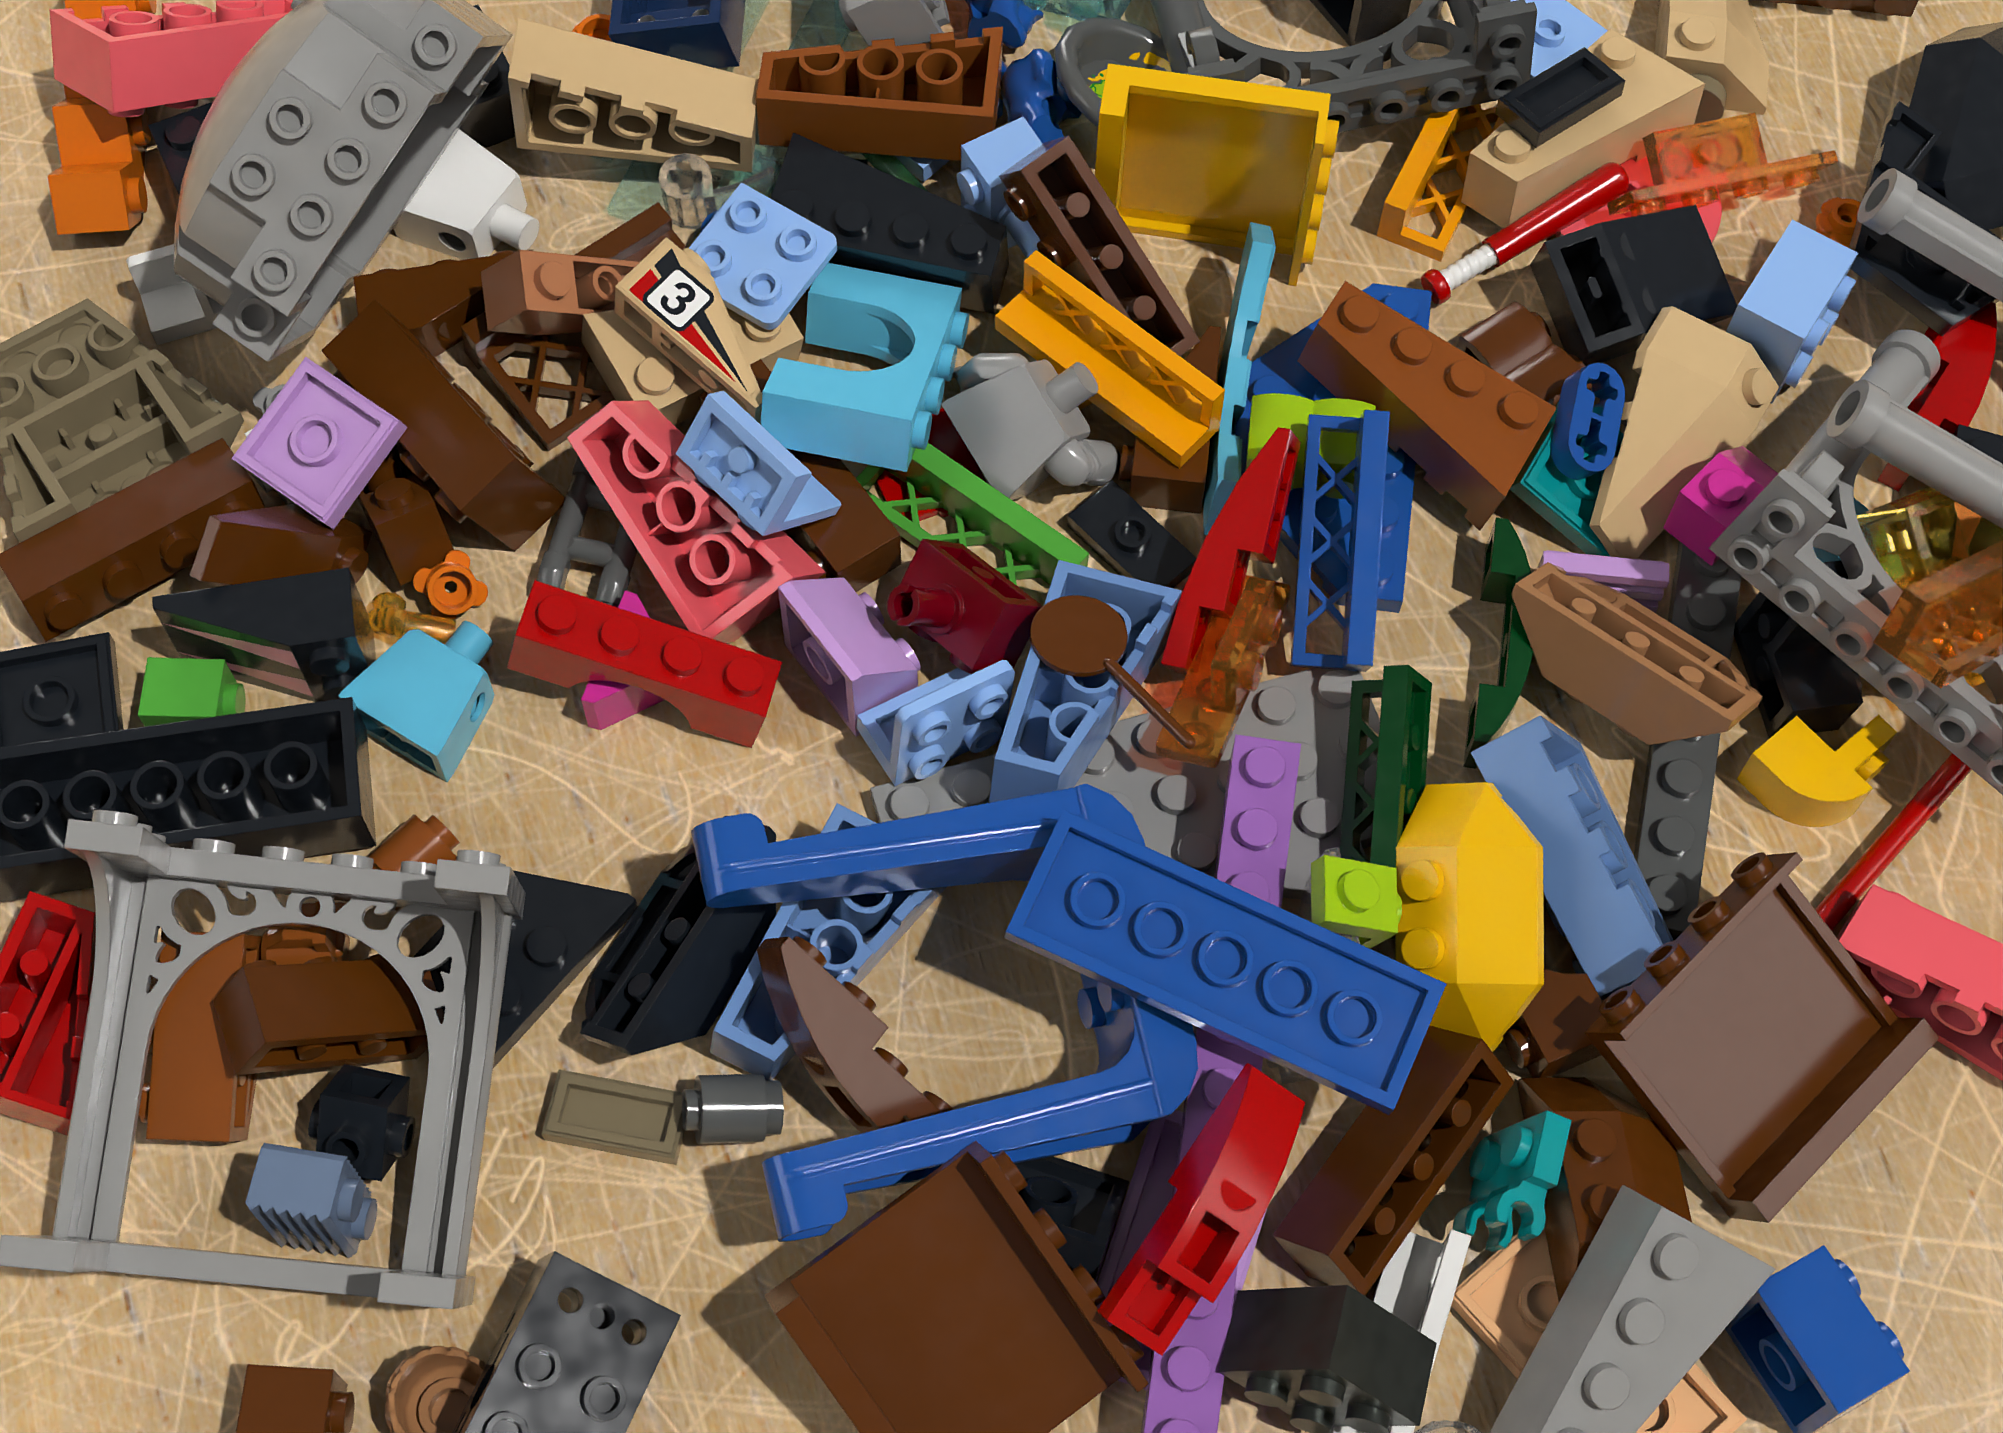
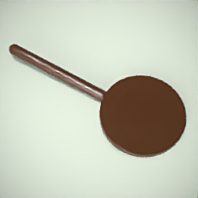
M1070 595L1054 599L1038 610L1031 623L1030 641L1034 652L1044 664L1062 674L1077 677L1094 676L1108 671L1186 749L1194 748L1196 744L1194 737L1118 663L1125 653L1128 634L1123 619L1111 606L1092 597Z

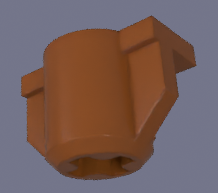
M320 902L303 903L301 907L303 915L313 917L318 914ZM335 902V913L346 903ZM310 925L271 926L264 931L262 936L261 960H273L277 965L304 964L309 960L323 956H332L337 958L338 961H348L350 938L346 934L331 929Z

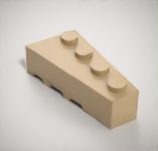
M518 18L508 73L516 145L520 149L752 172L758 127L756 93L759 79Z

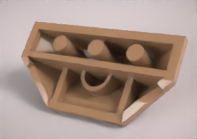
M1549 562L1517 582L1513 588L1511 595L1542 676L1563 689L1564 693L1571 699L1586 704L1615 723L1623 733L1638 738L1647 745L1727 732L1757 708L1762 699L1761 694L1756 689L1748 686L1745 677L1728 658L1620 591L1586 577L1565 575L1566 571L1563 568Z

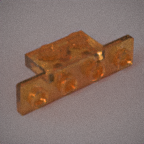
M1755 112L1656 131L1642 138L1654 186L1630 191L1607 203L1610 216L1630 212L1631 217L1665 211L1667 210L1666 204L1681 201L1683 207L1696 205L1697 208L1704 207L1719 201L1718 194L1733 191L1735 200L1746 199L1768 192L1770 190L1769 184L1781 181L1784 183L1785 190L1796 189L1820 181L1818 171L1837 163L1838 159L1836 151L1833 150L1768 163Z
M1246 575L1242 595L1231 620L1212 617L1169 711V714L1194 737L1196 744L1194 748L1186 749L1167 729L1162 727L1156 740V754L1158 756L1208 768L1218 766L1249 692H1255L1259 685L1264 657L1268 648L1275 647L1278 641L1283 613L1290 599V585Z

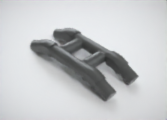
M578 456L572 470V480L548 550L544 553L540 564L537 581L564 590L571 567L570 560L601 566L604 569L595 600L618 607L624 591H627L631 579L630 573L638 550L621 523L614 544L579 536L588 507L613 512Z

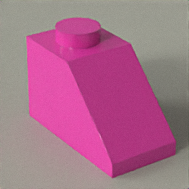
M1744 446L1719 452L1679 491L1663 528L1712 566L1719 557L1709 547L1778 473Z

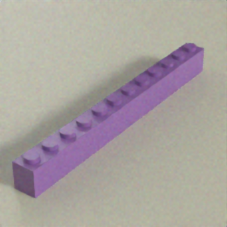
M1236 734L1229 761L1214 878L1281 908L1301 744ZM1194 1026V1033L1197 1043L1198 1070L1190 1094L1184 1102L1176 1168L1245 1064L1249 1063L1262 1071L1263 1057ZM1173 1186L1172 1197L1174 1196V1194H1175L1176 1191L1178 1190V1189H1176L1174 1186ZM1238 1264L1214 1303L1201 1296L1164 1354L1161 1356L1152 1350L1148 1378L1149 1385H1147L1141 1433H1217L1224 1375L1219 1372V1367L1232 1317Z

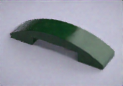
M1495 518L1485 547L1480 601L1505 604L1497 686L1479 683L1469 709L1463 767L1476 769L1478 766L1471 752L1503 734L1521 694L1533 656L1532 647L1511 595L1515 584L1531 574V570L1520 539L1509 519Z

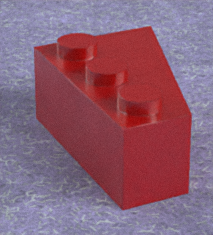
M29 891L0 953V1114L68 1136L94 974L95 912Z

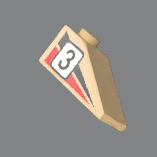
M666 237L615 286V313L707 393L725 391L761 424L762 393L714 278L711 276L708 265L696 252L689 248L681 250Z

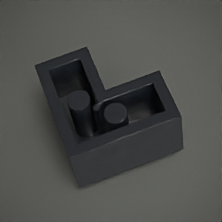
M1841 560L1823 562L1841 578L1848 579ZM1759 592L1736 621L1734 637L1751 687L1756 689L1762 696L1758 708L1769 739L1796 716L1815 733L1839 730L1863 703L1862 684L1859 674L1764 594Z

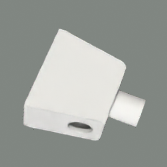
M459 129L393 228L396 236L405 241L465 260L490 256L501 241L519 250L529 249L538 235L539 221L524 213L527 202L520 177L516 171Z

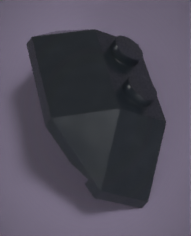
M764 825L768 843L776 842V833L769 826ZM693 843L660 872L589 978L585 1002L586 1019L582 1022L580 1034L588 1041L629 1055L639 1054L706 1035L739 984L776 916V903L727 908L708 907Z

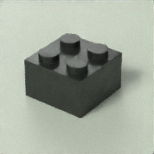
M1349 1285L1238 1290L1219 1372L1245 1388L1244 1396L1249 1400L1261 1405L1277 1407L1291 1415L1290 1424L1305 1432L1331 1433L1333 1426H1349L1365 1433H1387L1389 1426H1420L1437 1343Z

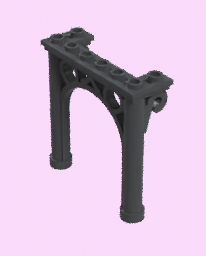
M1150 0L1172 72L1248 82L1259 74L1282 80L1286 83L1283 86L1285 88L1329 93L1331 97L1328 119L1339 121L1338 134L1380 124H1390L1399 120L1431 113L1448 112L1462 107L1497 101L1500 97L1530 80L1537 8L1534 2L1526 3L1525 0H1423L1407 19L1382 35L1344 48L1313 52L1277 50L1243 40L1223 28L1209 13L1203 0ZM1446 1L1455 25L1437 19ZM1416 42L1441 45L1450 51L1444 56L1432 57L1427 60L1414 59L1405 53ZM1391 59V68L1383 69V62ZM1301 79H1310V84L1301 86Z

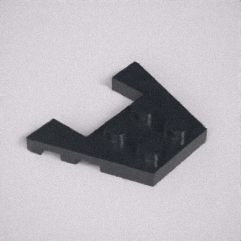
M1899 101L1885 118L1864 196L1882 173L1888 169L1895 168L1917 182V190L1999 238L1913 175L1912 172L1943 132ZM1858 220L1856 221L1849 248L1858 254L1850 269L1939 335L1944 336L1999 302L1998 299L1889 234L1880 235L1858 222Z

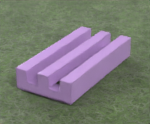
M1546 550L1543 551L1538 565L1539 568L1549 562L1563 568L1566 571L1565 575L1586 577L1626 594L1654 613L1658 609V601L1662 600L1664 588H1667L1669 584V563L1662 561Z

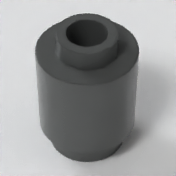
M763 1074L697 1075L694 1089H684L682 1093L684 1131L694 1130L697 1144L764 1142L766 1135H780L784 1115L781 1082L779 1080H765Z

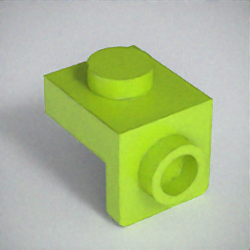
M1323 855L1311 863L1312 923L1335 933L1351 935L1352 941L1369 949L1398 934V924L1402 915V901L1397 893V868Z

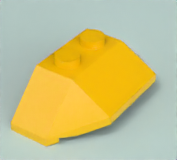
M1493 783L1426 784L1396 847L1397 893L1402 901V915L1398 924V934H1396V961L1446 983L1430 1026L1481 1038L1490 1050L1494 1052L1504 1039L1502 1036L1519 1019L1544 985L1543 846L1520 817L1501 798L1502 794Z

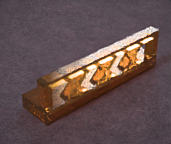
M2003 540L1906 587L1873 643L1940 689L2002 655Z

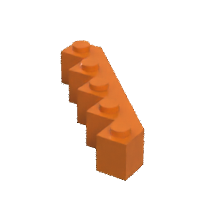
M64 0L65 8H72L74 16L80 19L102 18V6L126 5L129 11H142L152 14L156 13L157 8L156 0ZM64 85L66 99L52 106L62 166L47 175L57 235L130 230L142 220V213H146L148 207L147 190L144 182L145 145L150 144L151 131L148 126L150 123L147 108H145L143 115L137 117L113 116L104 107Z

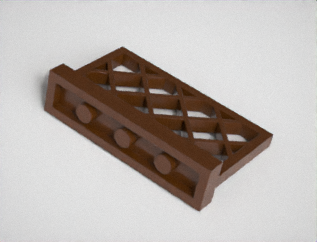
M657 202L575 255L641 262L666 237L681 250L687 247L672 230V218L660 203ZM486 312L461 326L464 352L478 370L480 368L485 370L548 452L567 440L570 434L608 403L616 401L611 391L585 388L589 362H593L585 347L551 343V334L542 335L541 341L532 339L539 335L488 331ZM515 350L539 354L534 379L509 376L498 361ZM547 355L581 361L577 386L542 381ZM521 391L532 392L530 402ZM540 394L574 399L572 415L550 429L537 413ZM582 400L591 402L581 409Z

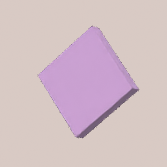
M305 357L231 459L334 530L408 427Z

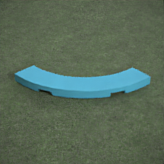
M1253 222L1249 224L1217 380V384L1225 389L1220 428L1210 438L1203 501L1204 535H1207L1241 477L1242 439H1240V436H1235L1237 419L1241 418L1246 407L1252 361L1247 359V355L1257 324L1260 321L1276 249L1271 226Z

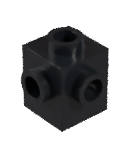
M344 1064L320 1094V1099L315 1103L310 1116L308 1135L310 1139L317 1140L316 1151L347 1156V1160L356 1169L355 1172H358V1176H361V1180L372 1179L382 1181L398 1157L405 1158L408 1155L414 1139L415 1118L407 1116L410 1077Z

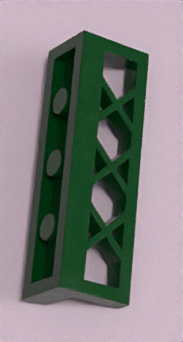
M1410 665L1384 666L1382 680L1352 681L1340 858L1396 868L1397 844L1426 784L1432 683ZM1370 698H1381L1379 735L1369 725ZM1369 737L1373 743L1367 748V738ZM1377 760L1374 798L1364 787L1365 771ZM1364 800L1369 806L1362 812ZM1373 823L1371 857L1369 861L1360 851L1361 834ZM1337 933L1345 938L1351 939V935ZM1396 935L1392 936L1389 939H1396Z

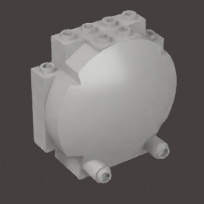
M293 0L291 4L292 10L265 32L234 68L218 92L197 133L182 179L174 233V271L177 276L223 306L212 323L214 326L267 362L313 336L344 288L354 282V276L363 274L401 217L403 211L411 202L488 86V83L483 79L513 34L467 1Z

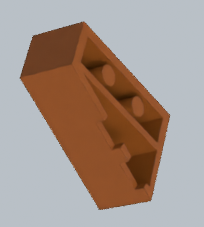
M162 931L161 942L165 943L166 946L161 951L158 962L166 963L175 960L179 956L181 945L169 939ZM189 932V933L194 934V935H203V934L208 933V932ZM242 934L219 945L190 967L168 995L152 1031L148 1054L152 1055L150 1082H145L143 1085L139 1108L140 1120L142 1123L147 1124L146 1139L235 1142L248 1139L258 1073L235 1075L213 1000L235 977L237 970L249 963L261 960V936ZM151 977V984L155 986L158 979Z

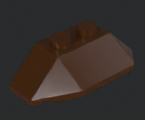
M1585 1077L1520 1078L1517 1087L1524 1120L1546 1110L1572 1120L1558 1185L1547 1190L1544 1204L1546 1214L1544 1228L1558 1301L1560 1302L1622 1185L1692 1222L1676 1148L1648 1113Z

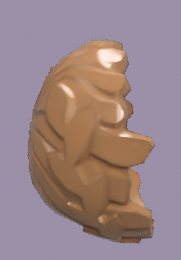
M444 1346L422 1349L407 1359H403L387 1382L385 1419L390 1432L452 1433L486 1366L485 1362L472 1355L469 1356L470 1352L463 1349Z

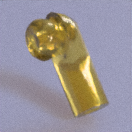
M383 592L376 595L372 600V610L368 612L371 629L380 636L399 640L409 630L420 629L445 644L456 628V619L405 610L406 601L400 595L391 592Z

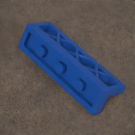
M1364 410L1360 418L1309 414L1290 666L1366 672L1373 666L1390 411ZM1321 431L1357 434L1355 459L1337 474L1319 454ZM1318 468L1329 480L1319 490H1317ZM1354 470L1352 492L1342 479ZM1333 487L1352 506L1351 521L1334 536L1315 517L1316 502ZM1315 531L1325 543L1312 554ZM1350 532L1348 555L1338 541ZM1331 549L1348 570L1347 583L1328 599L1310 578L1311 564ZM1309 593H1311L1321 606L1308 616ZM1346 594L1345 614L1343 617L1333 604ZM1325 611L1343 630L1342 655L1305 653L1307 626Z

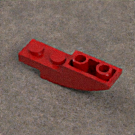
M1996 303L1944 336L1939 335L1930 327H1928L1924 334L1935 344L1939 351L1940 368L1928 385L1909 404L1908 409L1952 435L1959 424L1969 426L1988 384L1996 347ZM1887 463L1877 481L1899 492L1909 474Z
M1245 1064L1168 1180L1178 1190L1097 1310L1099 1314L1162 1356L1201 1296L1214 1303L1236 1268L1273 1197L1295 1141L1306 1102L1251 1064Z

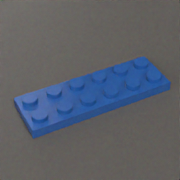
M1065 809L1062 810L1004 936L1005 939L1387 1115L1392 1113L1396 1107L1446 987V983Z

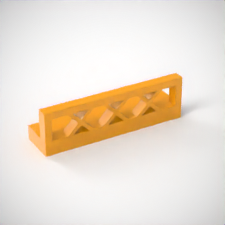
M1480 104L1448 112L1430 113L1384 202L1377 231L1378 237L1441 262L1468 206L1461 202L1463 188L1440 195L1432 177L1435 174L1456 169L1464 185L1469 155L1473 149L1461 152L1453 135L1454 133L1477 127L1483 140H1485L1505 122L1495 114L1497 106L1482 110ZM1468 109L1470 114L1464 115L1466 110ZM1496 122L1492 129L1489 123ZM1445 151H1447L1449 156L1443 157ZM1425 192L1427 199L1421 200ZM1453 206V208H1452V210H1451V212H1450V214H1449V212H1448V210H1447V207ZM1434 211L1442 226V230L1438 238L1435 239L1407 226L1412 217Z
M1035 250L1024 261L1023 290L995 315V329L1035 360H1048L1058 375L1076 362L1085 365L1093 374L1098 384V392L1088 400L1180 469L1219 430L1225 389L1039 251Z

